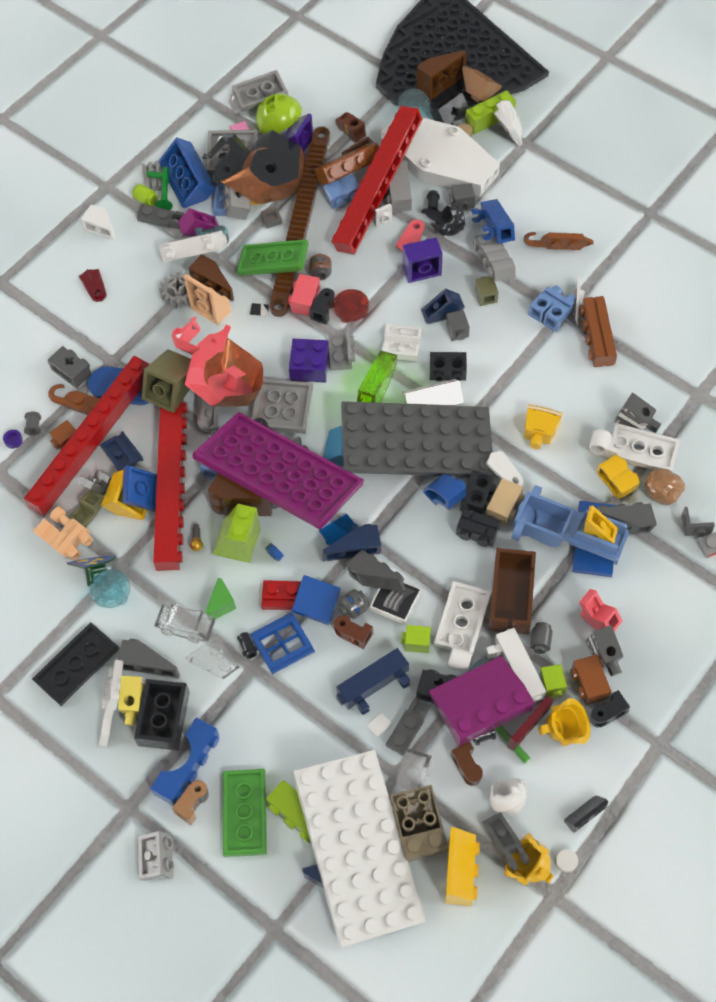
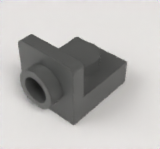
M97 470L94 477L90 475L88 478L80 476L78 483L93 491L105 494L112 477Z

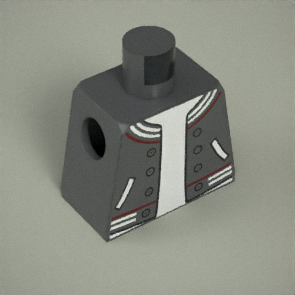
M633 392L614 420V423L641 430L647 428L654 433L661 426L660 422L652 418L656 409Z
M612 625L592 632L585 640L592 656L598 655L602 668L607 667L610 677L622 673L618 662L623 658V653Z

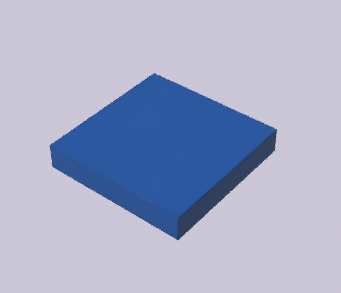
M129 465L125 466L122 503L155 512L157 474Z
M303 575L291 612L329 625L341 588Z

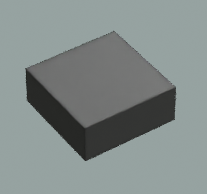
M277 207L261 212L266 229L283 224Z

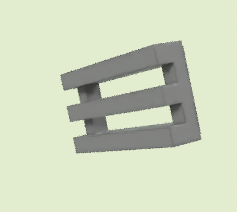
M155 161V164L148 162V165L142 163L144 182L148 188L149 183L146 170L153 171L156 168V172H160L158 161ZM151 178L152 187L150 189L154 191L161 190V179H158L159 186H156L154 178Z

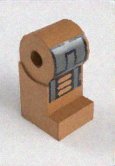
M201 780L192 782L172 807L174 814L190 825L196 820L194 812L197 807L209 797L206 784Z

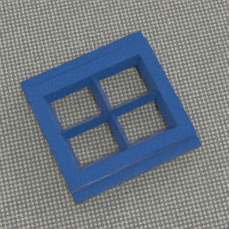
M292 612L250 634L252 641L272 675L315 652ZM291 625L296 634L282 640L278 631ZM275 634L279 643L266 649L261 640ZM299 637L303 646L289 652L285 643ZM282 646L286 655L272 661L268 652Z

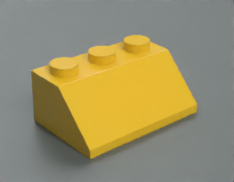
M455 827L450 828L445 904L472 906L473 900H477L478 887L473 886L474 877L478 878L479 864H475V855L479 856L480 842H476L475 834Z

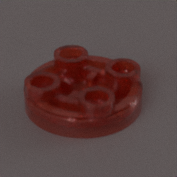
M347 289L335 297L333 302L334 312L342 322L357 321L368 315L369 300L363 292L356 289Z

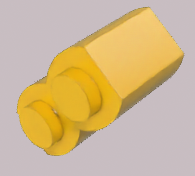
M617 454L597 467L596 472L598 476L608 485L610 491L617 499L620 500L638 489L640 484L638 475L628 469L626 460Z

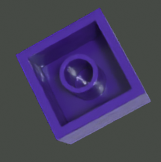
M437 237L403 245L402 267L408 283L442 275L443 253Z
M292 338L289 362L290 381L326 383L329 361L328 340Z

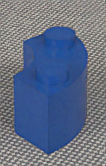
M443 474L427 486L423 493L435 506L441 504L449 510L466 497V485L461 479L456 480L450 475Z

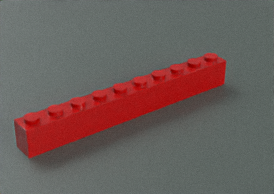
M400 106L378 151L374 155L373 161L368 166L367 172L353 196L350 206L347 207L346 213L332 237L331 242L336 251L355 255L375 215V209H378L423 120L418 108Z
M136 356L131 358L23 498L29 509L45 517L143 388L144 368L149 365L148 362Z
M184 399L174 413L160 407L153 557L156 571L180 570V563H183V551H180V545H184V536L181 534V528H184V517H181V513L185 511L184 499L182 500V494H185L183 478L186 477V468L183 466V461H186L184 445H187V435L184 434V429L188 427L187 418H185V413H188V403L184 402Z

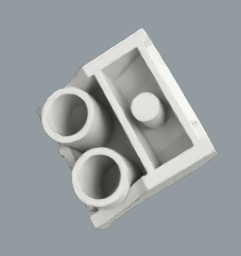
M500 101L497 104L499 110L494 114L504 130L509 133L510 137L520 147L522 145V127L519 116L510 101Z

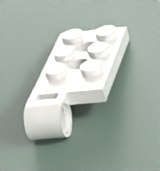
M616 423L613 435L601 429L593 432L589 451L606 458H611L617 454L624 458L628 464L650 470L669 469L673 471L681 440ZM634 445H641L644 449L636 450ZM660 450L662 455H655L652 451Z
M453 581L434 641V646L452 651L448 667L466 672L469 671L492 591ZM468 601L472 604V607L464 609L461 604ZM464 619L467 625L460 627L456 624V621Z

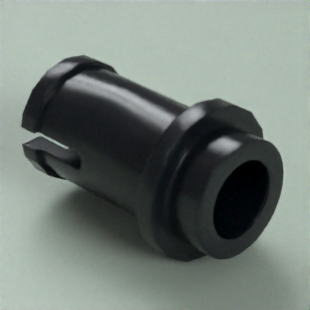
M431 190L426 196L428 199L427 209L437 211L440 195L437 191Z
M243 632L240 636H237V640L243 650L242 655L247 659L254 658L257 655L258 649L253 645L249 633Z

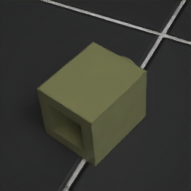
M483 276L477 278L475 291L480 306L497 303L498 289L492 277Z

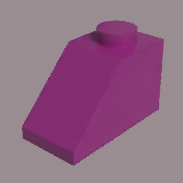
M190 208L178 221L181 233L187 237L207 234V230L219 226L215 216Z

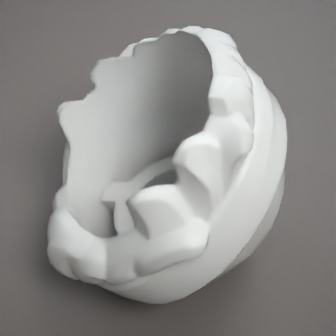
M518 777L504 780L503 782L498 781L496 786H491L490 803L493 810L509 816H516L526 801L527 790L525 782Z

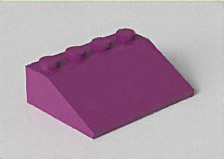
M502 656L429 691L433 702L458 747L531 711L535 704L523 682Z

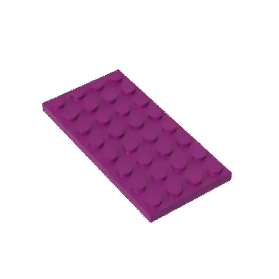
M240 412L234 415L193 452L194 460L319 530L327 524L364 483V479L349 471H344L342 467Z

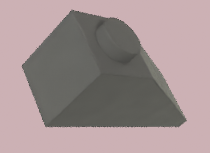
M137 639L122 640L117 660L123 661L122 670L179 678L178 668Z

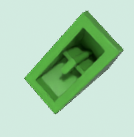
M222 578L217 579L205 611L207 621H213L236 609L234 599Z

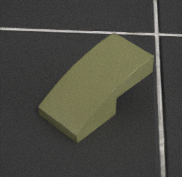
M90 489L79 500V506L68 518L75 519L87 528L100 511L104 496Z

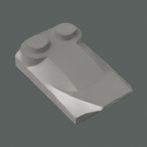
M274 70L233 85L229 104L233 113L237 114L258 107L270 95L276 93L288 94V91L278 71Z

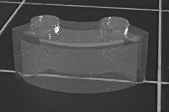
M176 603L162 604L154 626L161 629L160 632L164 635H175L188 639L190 642L199 643V641L209 640L216 619L202 610H192Z
M407 749L393 794L423 787L426 777H431L434 766L430 764L432 756Z

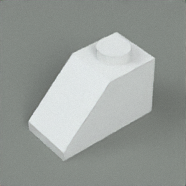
M90 205L81 218L84 230L115 240L114 230L106 209Z

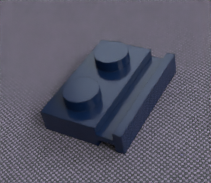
M123 431L120 435H115L100 445L103 452L118 471L123 470L127 465L134 467L139 461H144L142 455Z

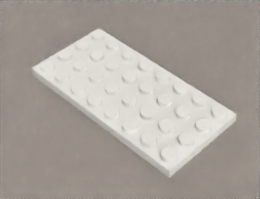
M375 750L293 771V778L340 948L426 922L408 860L406 861L396 819Z

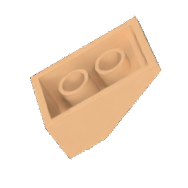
M185 274L184 280L191 309L219 325L231 312L230 301L227 297L219 295L212 288Z

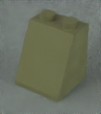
M167 349L144 368L142 399L174 413L190 390L185 385L191 359Z

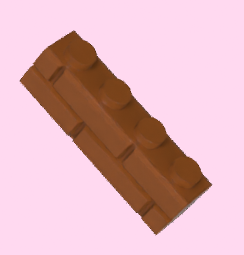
M377 143L366 144L315 168L314 171L319 184H330L334 180H338L370 165L375 153L379 149V145Z
M603 296L584 298L582 305L579 306V314L584 318L582 320V329L587 332L585 343L586 346L589 345L590 347L588 358L593 361L594 367L614 366L617 353L605 298Z

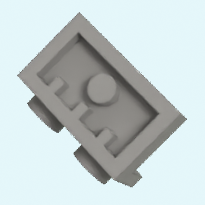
M346 330L345 336L329 337L331 370L352 369V362H355V351H351V347H354V336H350V330Z
M157 831L138 836L139 880L147 881L159 877L173 878L174 862L171 834Z

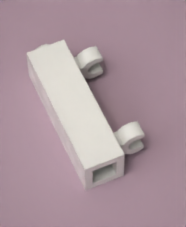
M221 230L162 243L159 245L162 260L166 262L226 248L227 238Z
M515 628L496 634V645L486 648L487 652L485 653L488 660L501 655L527 688L535 702L534 705L541 703L545 698L546 690Z

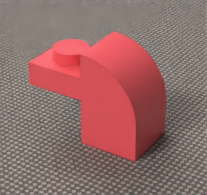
M589 589L579 602L583 610L580 613L581 617L596 630L612 625L615 632L623 621L615 607L603 604L596 590Z

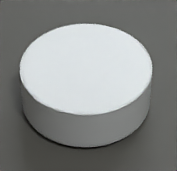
M569 849L560 851L556 857L557 868L564 873L573 872L578 865L576 853Z

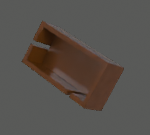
M496 548L489 630L504 632L507 631V628H515L517 633L529 634L532 617L536 552Z

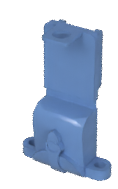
M537 485L534 486L532 492H527L524 501L520 503L511 539L519 541L521 536H528L551 547L560 546L564 540L569 542L570 545L615 561L614 564L617 565L629 534L628 529H626L627 524L606 517L618 527L613 544L600 539L596 535L584 533L588 510L585 513H581L571 507L542 497L540 494L543 487Z

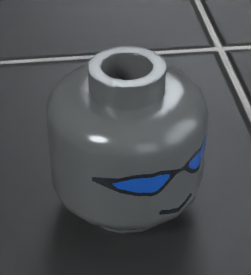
M352 589L340 597L341 605L339 609L343 615H348L350 618L355 619L368 610L367 605L369 601L361 590Z

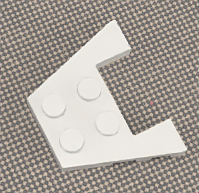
M115 660L113 668L109 667L104 687L105 694L101 706L104 709L98 746L106 747L109 739L113 712L116 710L119 700L120 679L123 668V661Z

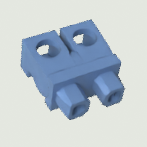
M557 285L552 288L547 287L530 304L528 315L540 323L544 320L543 325L557 332L560 325L572 314L576 297L572 294L564 297L562 295L563 290Z

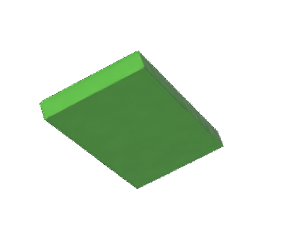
M306 239L243 245L237 274L245 276L303 271L309 242Z
M265 769L223 771V856L267 855Z

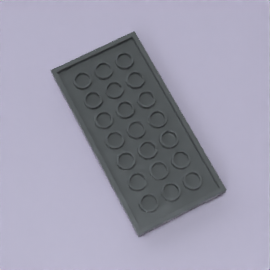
M342 401L344 471L362 474L426 476L447 474L450 476L470 477L472 470L488 475H495L486 465L490 454L493 453L489 407Z

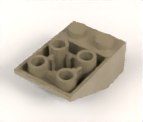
M432 785L390 795L406 861L408 860L409 863L447 853L449 848Z

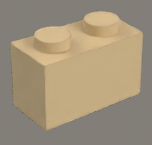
M502 478L486 509V516L501 520V524L507 526L509 521H513L516 516L517 510L515 509L517 505H520L524 500L525 495L522 494L523 486Z

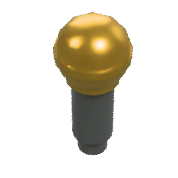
M199 524L193 525V539L190 543V548L195 552L203 548Z

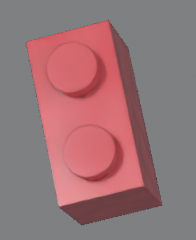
M299 274L297 281L295 280L293 283V294H290L288 299V305H290L292 313L310 316V308L321 289L320 278Z

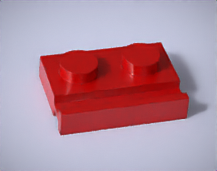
M263 580L262 610H292L301 581Z

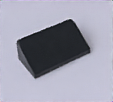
M594 796L566 817L564 822L575 833L605 810L609 801L603 797Z

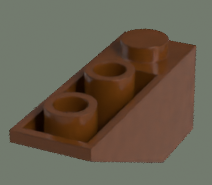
M200 254L189 267V273L192 278L212 288L219 295H223L233 301V290L216 262Z

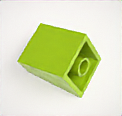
M241 504L236 505L223 521L212 552L213 555L250 563L261 531L257 508Z

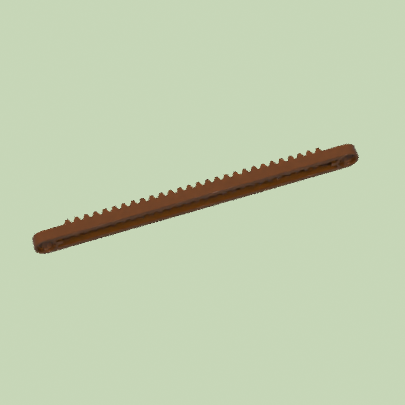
M317 127L313 132L286 241L306 239L319 186L314 169L324 164L330 141V131L326 127ZM319 134L326 135L325 137H318ZM298 271L276 274L270 301L272 315L282 317L287 314L289 295L293 292V283L296 280ZM276 305L284 306L281 310L274 308Z

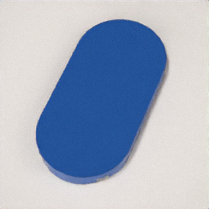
M101 367L95 370L88 379V387L93 396L101 399L124 368ZM142 389L130 404L146 405L149 403L142 399Z

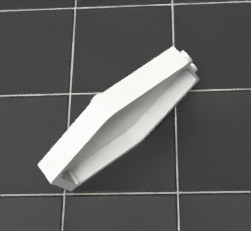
M422 118L423 120L403 160H407L408 170L422 182L452 189L453 186L472 184L474 194L481 196L499 175L500 163L461 128ZM393 119L391 120L390 124L387 127L383 128V130L381 131V141L382 139H384L388 131V127L391 125Z

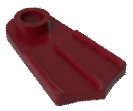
M87 269L83 274L79 275L80 281L93 301L101 302L105 300L107 293L99 269Z

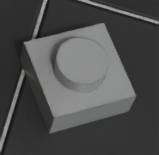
M716 532L697 540V544L706 559L716 555Z

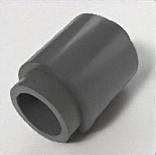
M538 622L533 627L530 648L535 653L545 654L547 651H550L553 633L550 624Z

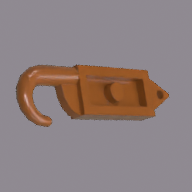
M529 232L523 238L528 246L547 247V249L581 250L583 247L593 245L592 239L580 233L548 232V234L542 236L541 240H530L529 237L536 235V232Z
M62 384L52 386L48 392L49 399L52 402L86 415L91 412L100 400V398L75 390L67 393L64 398L58 397L54 392L59 388H65V385Z

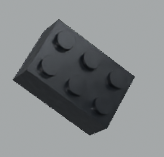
M146 679L134 740L138 746L179 751L190 694L187 683Z

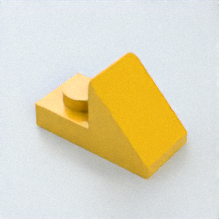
M593 505L590 506L585 520L584 533L596 535L600 539L614 544L618 527Z

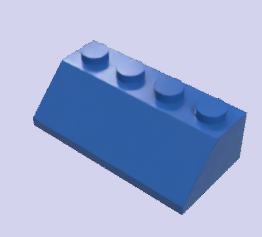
M176 137L158 162L161 168H169V183L182 208H187L206 201L215 191L216 187L213 185V181L193 144Z

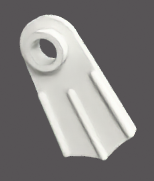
M504 452L491 453L486 465L500 479L503 478L511 482L514 480L516 484L523 486V478Z

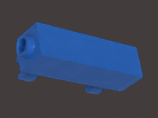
M498 199L481 202V210L478 208L471 210L473 215L478 214L477 217L472 218L473 223H479L483 219L486 224L482 227L483 232L489 231L488 234L482 235L485 241L493 237L498 244L515 241L514 223Z

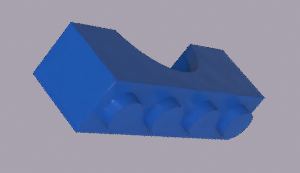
M197 717L185 733V737L191 746L189 759L179 769L161 771L150 788L153 795L172 806L182 796L187 786L195 781L197 777L196 772L200 766L205 765L209 757V751L217 746L220 739L217 728Z

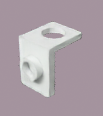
M391 204L382 205L375 209V216L372 220L376 227L392 221Z

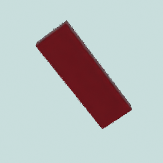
M547 696L510 738L506 747L511 751L518 747L550 710L553 704L552 698Z

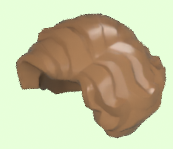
M654 469L648 474L645 487L647 493L654 501L661 505H671L677 502L682 492H684L685 483L679 475L669 469Z

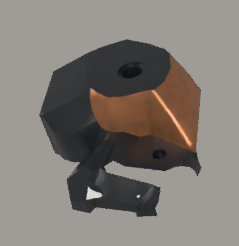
M274 130L259 137L250 151L235 133H223L218 137L217 144L208 154L204 153L201 157L205 160L211 159L225 144H229L231 150L215 166L213 185L217 188L218 183L222 182L257 204L278 201L297 194L305 165L302 147Z

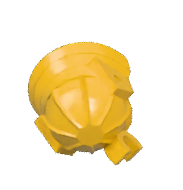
M569 698L562 702V704L551 707L552 712L547 717L546 724L538 727L540 736L549 734L551 739L560 742L563 747L577 743L584 744L588 742L591 733L588 715L581 703L574 698Z
M528 833L520 842L529 857L530 863L525 865L518 853L515 852L512 854V857L515 859L518 869L513 871L506 862L504 875L516 878L523 885L540 881L550 883L554 877L550 873L551 859L548 854L550 850L538 840H535L531 833Z

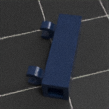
M396 648L336 686V699L341 706L345 705L348 710L356 705L360 713L365 715L370 711L368 709L370 708L364 700L396 679L403 689L410 686L409 682L411 680L406 674L409 671V662L400 650Z

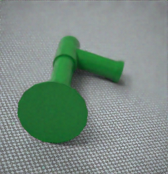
M163 167L162 172L147 170V178L161 179L162 183L161 199L155 203V207L171 210L173 204L168 201L169 168Z

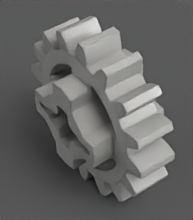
M177 272L176 276L171 273L170 278L165 277V282L160 283L161 299L165 301L166 305L170 303L171 307H174L177 304L178 308L181 307V304L187 306L189 298L184 280L186 273L180 275Z

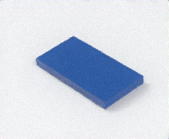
M579 500L578 512L585 513L592 505L595 508L602 505H607L608 507L616 505ZM578 547L574 548L572 572L612 577L614 561Z

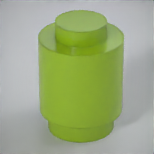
M143 184L136 185L132 190L133 198L144 205L154 206L158 200L156 192Z

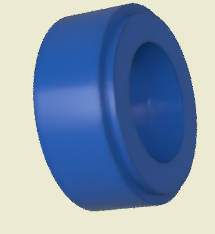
M272 543L265 547L267 553L276 561H280L284 557L282 552Z

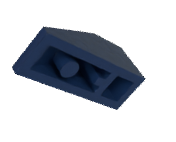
M365 524L357 527L326 547L322 553L323 562L353 558L361 550L368 554H380L381 541L378 526Z

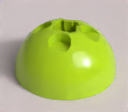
M276 93L270 95L260 103L257 109V127L262 134H266L271 130L280 133L298 120L302 113V107L294 97L288 94Z

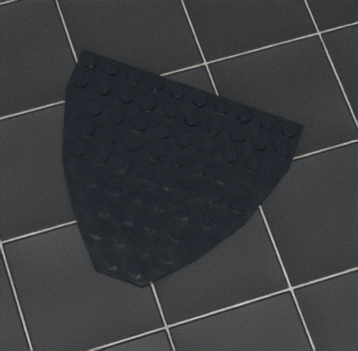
M420 0L397 25L383 53L376 79V88L395 106L435 107L452 93H462L468 105L482 103L484 101L480 100L477 102L471 98V94L466 92L464 78L431 101L417 91V66L432 57L459 51H466L467 67L480 71L502 85L501 89L492 97L506 90L510 94L525 91L548 77L549 71L468 0Z

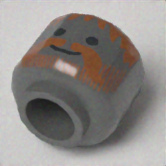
M320 253L310 258L309 273L311 276L318 277L321 281L331 275L332 261L327 255Z

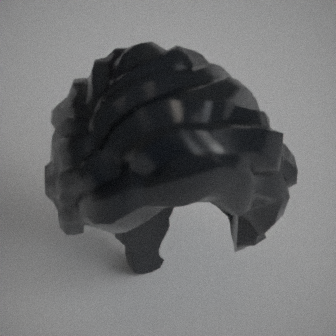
M447 204L442 212L427 208L421 210L422 214H426L436 222H431V226L435 232L440 233L442 236H453L464 229V211L454 204Z

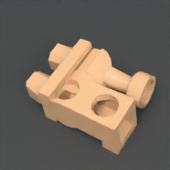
M56 507L51 512L50 518L56 523L61 522L64 525L63 529L60 531L44 518L33 532L66 558L77 560L81 555L77 547L81 543L86 547L89 546L93 538L89 534L90 531L75 519L68 518L66 511L62 507Z

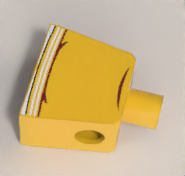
M528 403L524 438L531 440L530 447L532 449L538 450L541 448L542 443H551L561 424L562 411Z

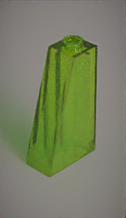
M380 350L358 389L357 402H382L396 370L398 355Z

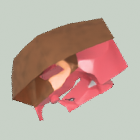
M196 317L191 318L190 322L183 328H176L171 336L175 347L192 355L185 385L209 405L217 407L248 406L256 398L263 383V365L258 359L228 338L231 326L226 324L220 332L209 334L197 346L189 343L201 331L200 326L195 321Z

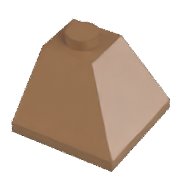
M463 66L462 71L466 92L471 94L473 100L477 102L480 100L486 101L501 89L502 85L476 69Z

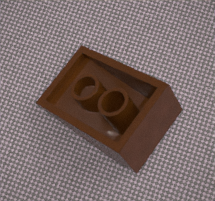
M466 51L432 57L417 66V91L431 101L464 78L462 68L466 66Z
M219 473L207 490L211 508L217 514L228 515L237 504L257 508L258 516L272 515L271 502Z

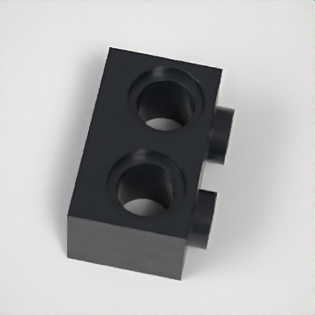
M430 352V380L457 379L459 381H466L467 352Z
M472 470L466 485V497L460 501V511H463L464 508L480 514L486 511L491 501L488 498L494 494L496 484H493L494 476Z

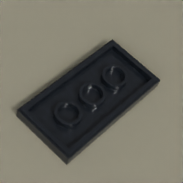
M90 622L32 680L56 703L62 706L119 650V646Z

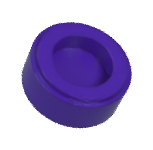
M9 430L4 434L3 441L8 448L15 449L22 444L23 437L18 430Z

